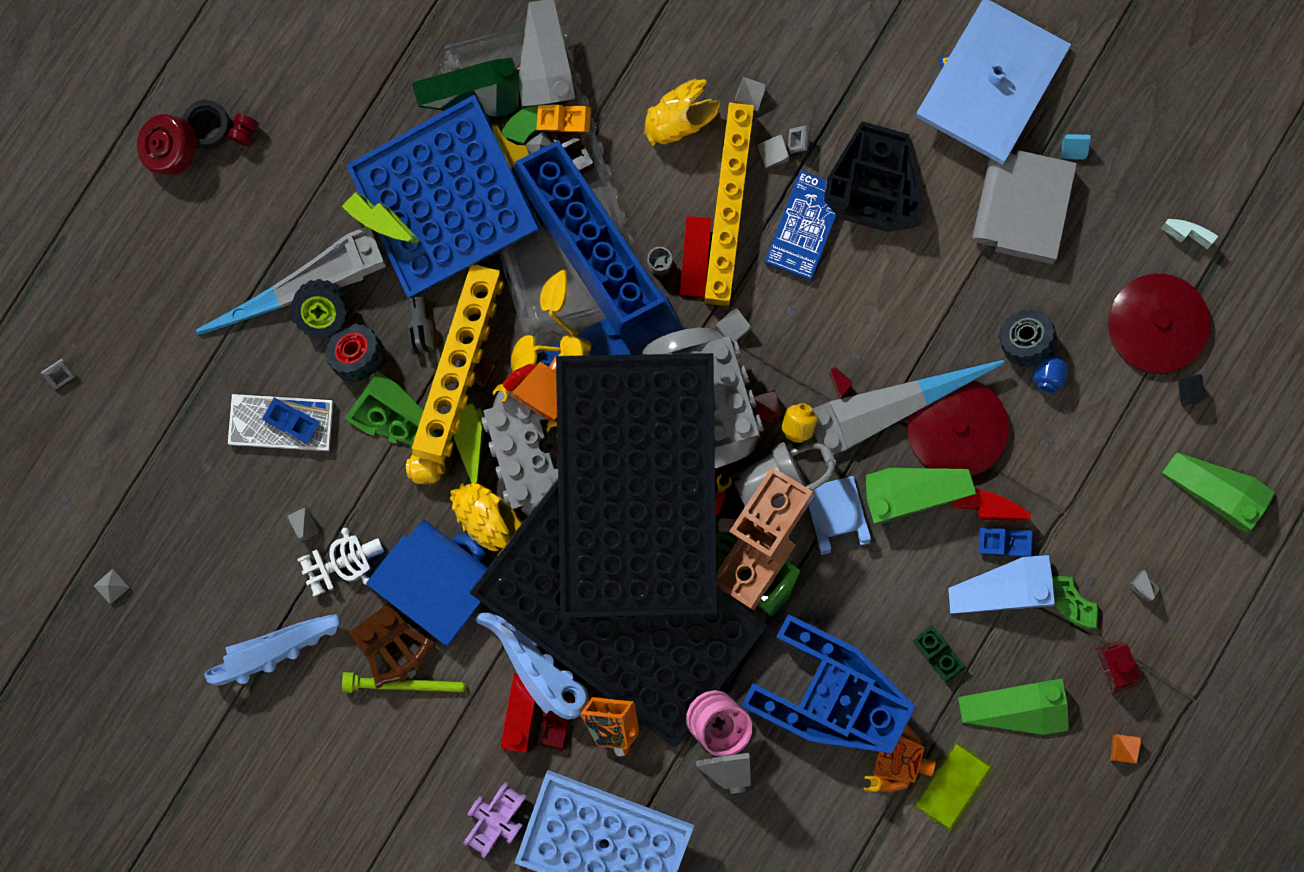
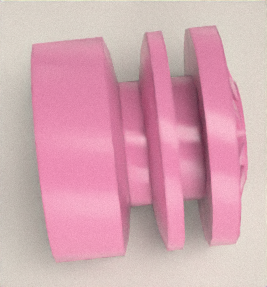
M717 690L707 691L699 695L689 706L686 714L688 729L712 755L718 757L735 755L748 744L752 735L750 717L725 692Z

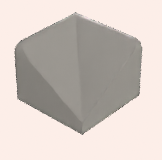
M743 77L734 103L754 105L753 111L758 112L766 91V85Z
M302 508L289 515L288 519L300 540L304 541L319 532L308 509Z
M1145 569L1140 571L1129 584V588L1146 602L1152 601L1159 591V587L1148 578Z

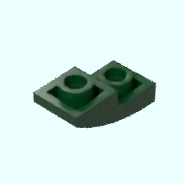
M933 625L912 640L945 683H948L966 668L965 664L953 652L947 641Z

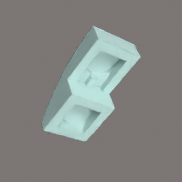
M1167 219L1161 227L1162 230L1179 242H1182L1188 235L1206 249L1218 237L1204 227L1178 219Z

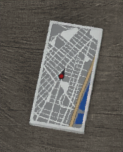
M232 394L228 445L330 451L333 400L275 397L320 422L308 444H305L261 420L273 397Z

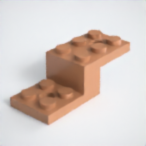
M771 467L729 531L738 540L716 573V585L733 598L754 610L796 545L788 539V536L816 494L784 473ZM778 496H785V504L780 508H774V500ZM747 568L751 569L752 575L749 580L741 581V572Z

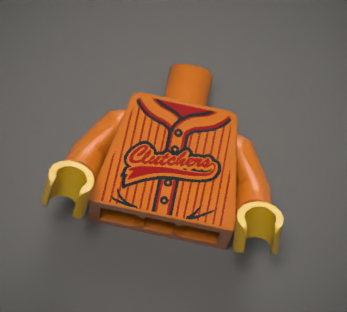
M908 725L892 754L878 752L872 776H865V779H870L871 786L864 788V791L892 793L907 788L910 782H915L918 773L928 776L933 775L936 761L922 758L924 746L921 745L920 738Z

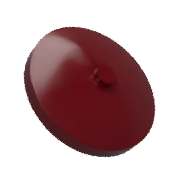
M1149 274L1131 281L1116 296L1109 311L1108 331L1116 352L1129 365L1146 373L1168 374L1188 366L1203 351L1210 334V315L1204 299L1191 284L1169 274Z
M975 380L909 415L907 419L909 445L916 458L926 468L970 469L972 477L989 469L998 460L1008 440L1009 423L1002 402L991 389Z

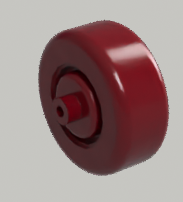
M168 114L155 115L144 123L137 139L139 159L145 168L153 173L168 176L180 174L189 167L196 153L197 141L192 126L181 117Z

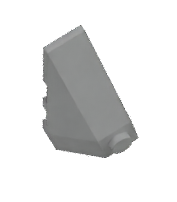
M554 0L529 2L520 71L518 73L521 106L575 99L571 72Z
M749 753L695 761L696 767L722 788L730 789L731 794L746 792L745 787L751 786Z

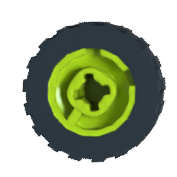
M310 280L306 284H302L294 295L290 310L293 323L306 335H311L315 338L332 336L337 330L342 328L348 312V300L345 298L344 291H341L337 284H333L329 280Z

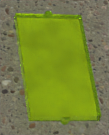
M956 743L914 806L930 816V820H936L950 830L992 766L977 757L976 752L971 753Z

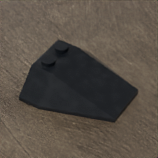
M864 121L860 123L826 180L823 200L839 219L885 232L920 226L924 203L909 134Z

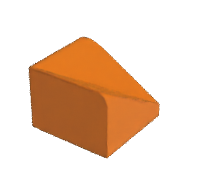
M1113 735L1110 761L1137 764L1141 737Z

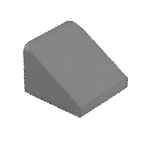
M782 135L757 145L765 169L789 161V155Z
M737 308L733 309L716 324L724 337L730 336L732 342L739 340L751 330L750 324Z

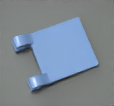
M854 476L826 482L812 490L816 495L808 506L821 555L831 553L828 537L857 531L860 546L870 543L871 538L865 522Z

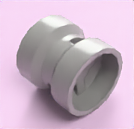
M655 247L649 252L647 264L650 272L656 276H664L669 273L672 268V254L665 247Z

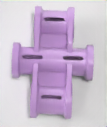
M506 781L490 805L483 801L482 796H479L467 814L469 817L474 816L479 821L463 844L465 846L470 845L480 852L482 858L488 855L500 835L506 838V842L510 844L523 826L521 823L516 824L511 818L518 811L527 796L525 794L520 795L508 787L509 783ZM505 794H506L507 796H509L510 798H512V799L514 800V802H512L511 800H509L508 798H506V797H505ZM479 809L489 814V817L482 813ZM501 823L505 825L507 828H509L511 831H508L506 828L501 826ZM475 838H477V839H479L480 841H482V842L485 844V846H484L483 844H481L480 842H478Z

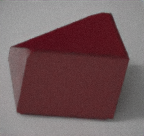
M775 390L754 396L757 407L753 408L754 414H759L761 422L782 417Z

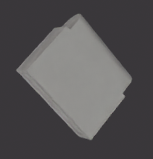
M1017 150L1015 155L1009 154L1003 165L989 158L972 240L980 244L994 246V252L1054 264L1058 255L1077 163Z

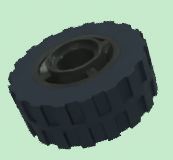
M1034 309L1020 310L1018 313H1013L1001 325V332L999 333L1000 344L1006 358H1009L1011 363L1018 364L1020 367L1038 366L1044 359L1046 360L1054 354L1058 338L1054 324L1047 314L1044 315L1043 312L1039 310L1034 311Z

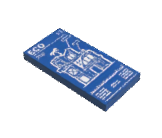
M800 170L764 261L765 264L811 281L836 218V214L823 200L826 186L825 179Z

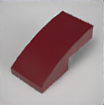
M563 694L564 700L567 703H572L573 696ZM551 710L547 714L543 711L537 745L563 750L569 719L559 717Z

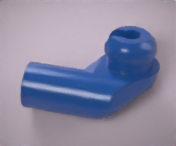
M454 534V542L460 547H468L473 553V557L477 560H485L486 553L488 552L487 548L472 540L469 535Z

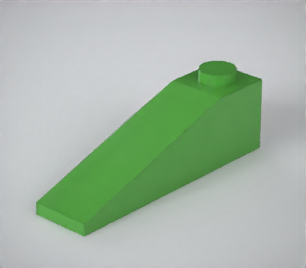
M1176 453L1162 472L1167 478L1244 533L1252 530L1267 509L1275 493L1255 477L1181 453Z

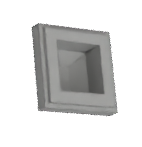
M805 125L789 129L787 152L792 154L807 151L810 145L809 126Z
M543 131L525 143L524 146H527L528 152L532 154L553 142L547 133Z
M62 358L41 372L54 390L76 377Z
M114 569L94 585L110 605L130 588Z

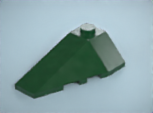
M512 57L483 62L412 83L416 101L420 108L445 111L475 94L478 96L487 117L498 118L515 115L519 112V77Z

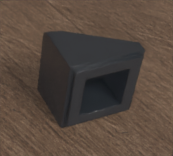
M1201 374L1178 381L1181 405L1200 403L1205 399Z

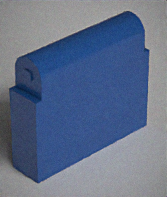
M423 519L408 538L404 535L366 584L449 647L483 604L472 596L469 591L488 567Z

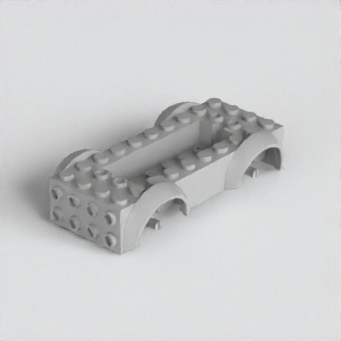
M691 328L662 336L647 345L642 354L714 353L715 468L730 464L751 454L755 450L758 439L761 438L760 432L764 431L759 414L754 416L752 408L757 407L752 390L747 391L745 383L749 382L745 366H739L738 359L742 358L737 341L732 342L730 336L724 337L713 329ZM499 391L493 407L484 410L485 417L481 418L485 432L491 435L492 442H489V448L492 456L498 459L499 466L496 467L499 481L505 483L506 491H503L506 505H511L513 510L522 511L528 516L558 478V458L556 455L557 427L553 426L547 432L549 422L547 419L510 395L506 401L500 402L505 395L502 391Z

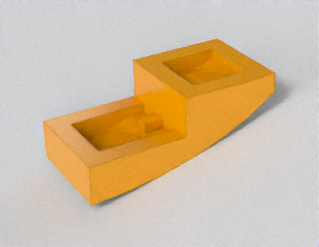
M538 105L536 130L589 132L591 107Z

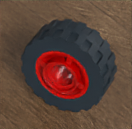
M363 324L347 325L343 329L338 330L330 338V342L326 346L327 352H325L326 361L332 370L342 380H347L348 382H360L375 374L382 365V359L385 355L383 353L385 349L381 340L371 328H367Z

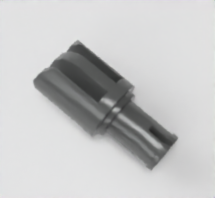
M415 297V301L413 298L409 299L412 321L408 324L411 354L417 355L420 352L425 353L429 350H436L433 322L427 319L425 298Z

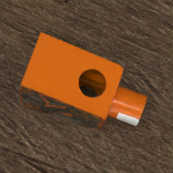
M592 697L580 715L595 743L598 746L614 748L617 756L628 754L631 744L639 734L634 702Z

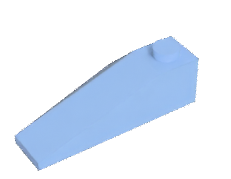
M1049 555L1022 557L948 588L950 614L1053 607L1054 592Z

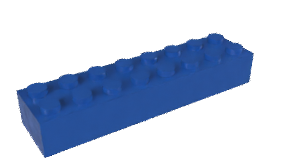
M559 140L515 161L514 174L521 189L617 335L619 336L661 314L665 303L664 298Z

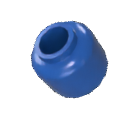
M1053 354L1046 360L1044 359L1040 365H1036L1033 381L1037 384V388L1048 393H1056L1057 390L1062 389L1067 379L1068 364L1062 361L1060 355Z

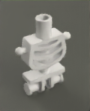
M343 528L341 533L344 538L335 540L331 544V562L325 565L318 550L312 551L317 562L315 565L311 563L310 554L299 558L298 562L301 563L303 571H301L302 575L308 574L310 580L306 581V584L311 587L313 597L325 593V589L320 584L322 580L325 581L328 590L332 591L335 589L329 573L334 571L348 582H354L362 578L363 583L367 585L366 583L370 578L366 574L371 571L367 559L384 552L379 538L361 545L357 536L349 537V529ZM347 544L350 547V554L348 553V555L346 553ZM340 546L341 557L336 559V550ZM351 563H356L361 570L356 571L351 566ZM341 567H347L354 575L346 576L340 570ZM320 569L322 574L315 577L313 572Z

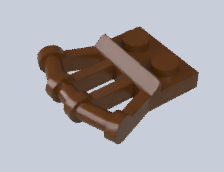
M391 603L385 605L348 632V635L368 660L376 689L381 688L386 683L398 680L402 682L405 680L408 673L421 668V664L429 651H433L436 646L430 639L411 630ZM402 635L421 645L415 656L400 639ZM391 643L396 645L408 661L401 667L386 650V647ZM377 653L382 656L392 672L379 674L374 657Z

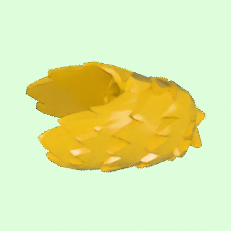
M695 78L679 85L674 90L665 94L658 105L647 110L644 134L652 146L656 142L666 145L667 143L678 141L684 136L693 134L717 115L720 101L707 99L692 104L704 91L702 88L707 83L705 79L697 80Z
M462 483L459 489L451 490L452 496L450 500L453 502L452 510L456 514L457 522L462 524L463 531H467L472 540H475L479 545L491 551H499L498 547L503 548L523 523L517 515V511L513 510L511 505L507 506L500 496L495 495L490 489L480 484L471 483L464 485Z

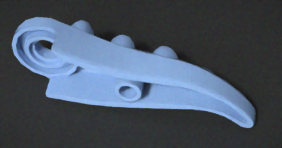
M484 612L476 616L478 624L489 628L499 637L522 683L546 714L551 710L559 717L565 719H575L581 716L580 713L589 702V696L584 685L574 679L570 671H563L554 663L553 657L550 654H544L535 642L502 617ZM563 693H572L575 697V703H567L563 698Z
M338 614L318 617L226 647L227 655L223 657L224 663L205 672L206 682L215 686L235 680L240 684H245L253 673L262 670L272 672L275 670L276 664L285 658H297L300 654V649L306 645L313 646L317 644L320 637L326 634H335L337 628L340 627V618Z

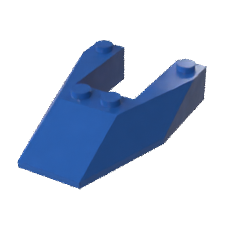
M788 614L777 638L780 642L820 661L819 668L799 706L753 683L741 707L810 742L892 754L916 708L915 705L856 647Z

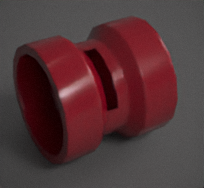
M237 113L233 120L235 124L233 128L229 129L227 138L249 147L252 142V133L257 131L259 122L246 115Z

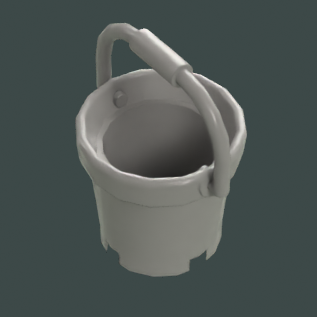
M783 442L774 447L771 454L733 475L732 478L735 480V486L746 506L771 467H774L808 489L814 490L823 485L832 476L836 460L831 449L824 444L809 443L789 451L787 445ZM811 449L821 450L828 470L819 480L807 486L793 456ZM778 496L774 500V508H780L785 504V496Z

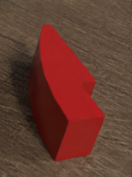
M686 216L680 296L705 298L711 218Z
M975 488L977 494L953 501L951 509L977 510V520L1028 521L1031 519V513L1018 504L1000 495Z

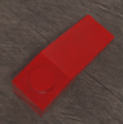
M517 673L513 675L501 749L528 753L536 701L529 694Z

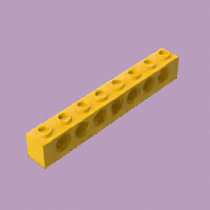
M729 102L704 304L727 307L730 305L754 105Z
M475 264L469 268L412 445V452L415 457L443 464L445 457H450L453 442L450 441L453 433L457 434L461 419L458 416L460 409L464 410L468 400V395H465L467 387H472L475 379L473 368L475 363H480L483 350L480 349L482 340L486 341L489 335L490 326H487L489 318H494L497 303L494 302L496 296L501 295L503 291L504 281L501 280L499 270ZM479 292H486L488 294L484 298L475 297ZM473 314L481 316L477 321L468 320ZM465 337L473 339L469 344L461 343V340ZM458 360L466 362L462 367H455L453 365ZM450 383L459 385L457 389L452 391L446 389ZM443 406L451 408L450 412L446 414H441L438 411ZM440 429L444 431L440 437L431 436L434 430Z

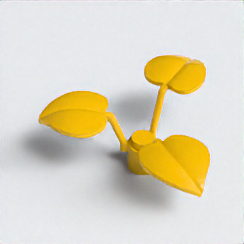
M566 270L559 271L545 283L540 295L541 309L549 312V315L568 331L570 335L562 338L560 347L535 346L536 340L534 336L526 335L516 343L511 355L512 372L527 364L536 365V352L540 350L561 352L558 356L589 355L591 350L590 341L577 337L578 331L572 330L555 313L563 309L566 301Z

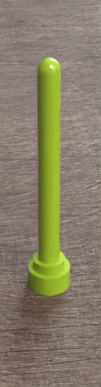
M343 672L342 693H353V690L358 691L359 688L376 689L373 678H359V675H354V672ZM398 680L383 684L381 688L377 689L464 692L466 684L451 681L403 680L401 682Z

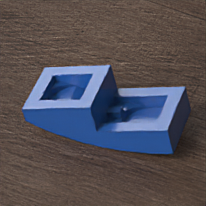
M273 397L261 418L264 422L305 444H308L320 423Z
M980 528L979 554L1031 557L1033 556L1034 532Z

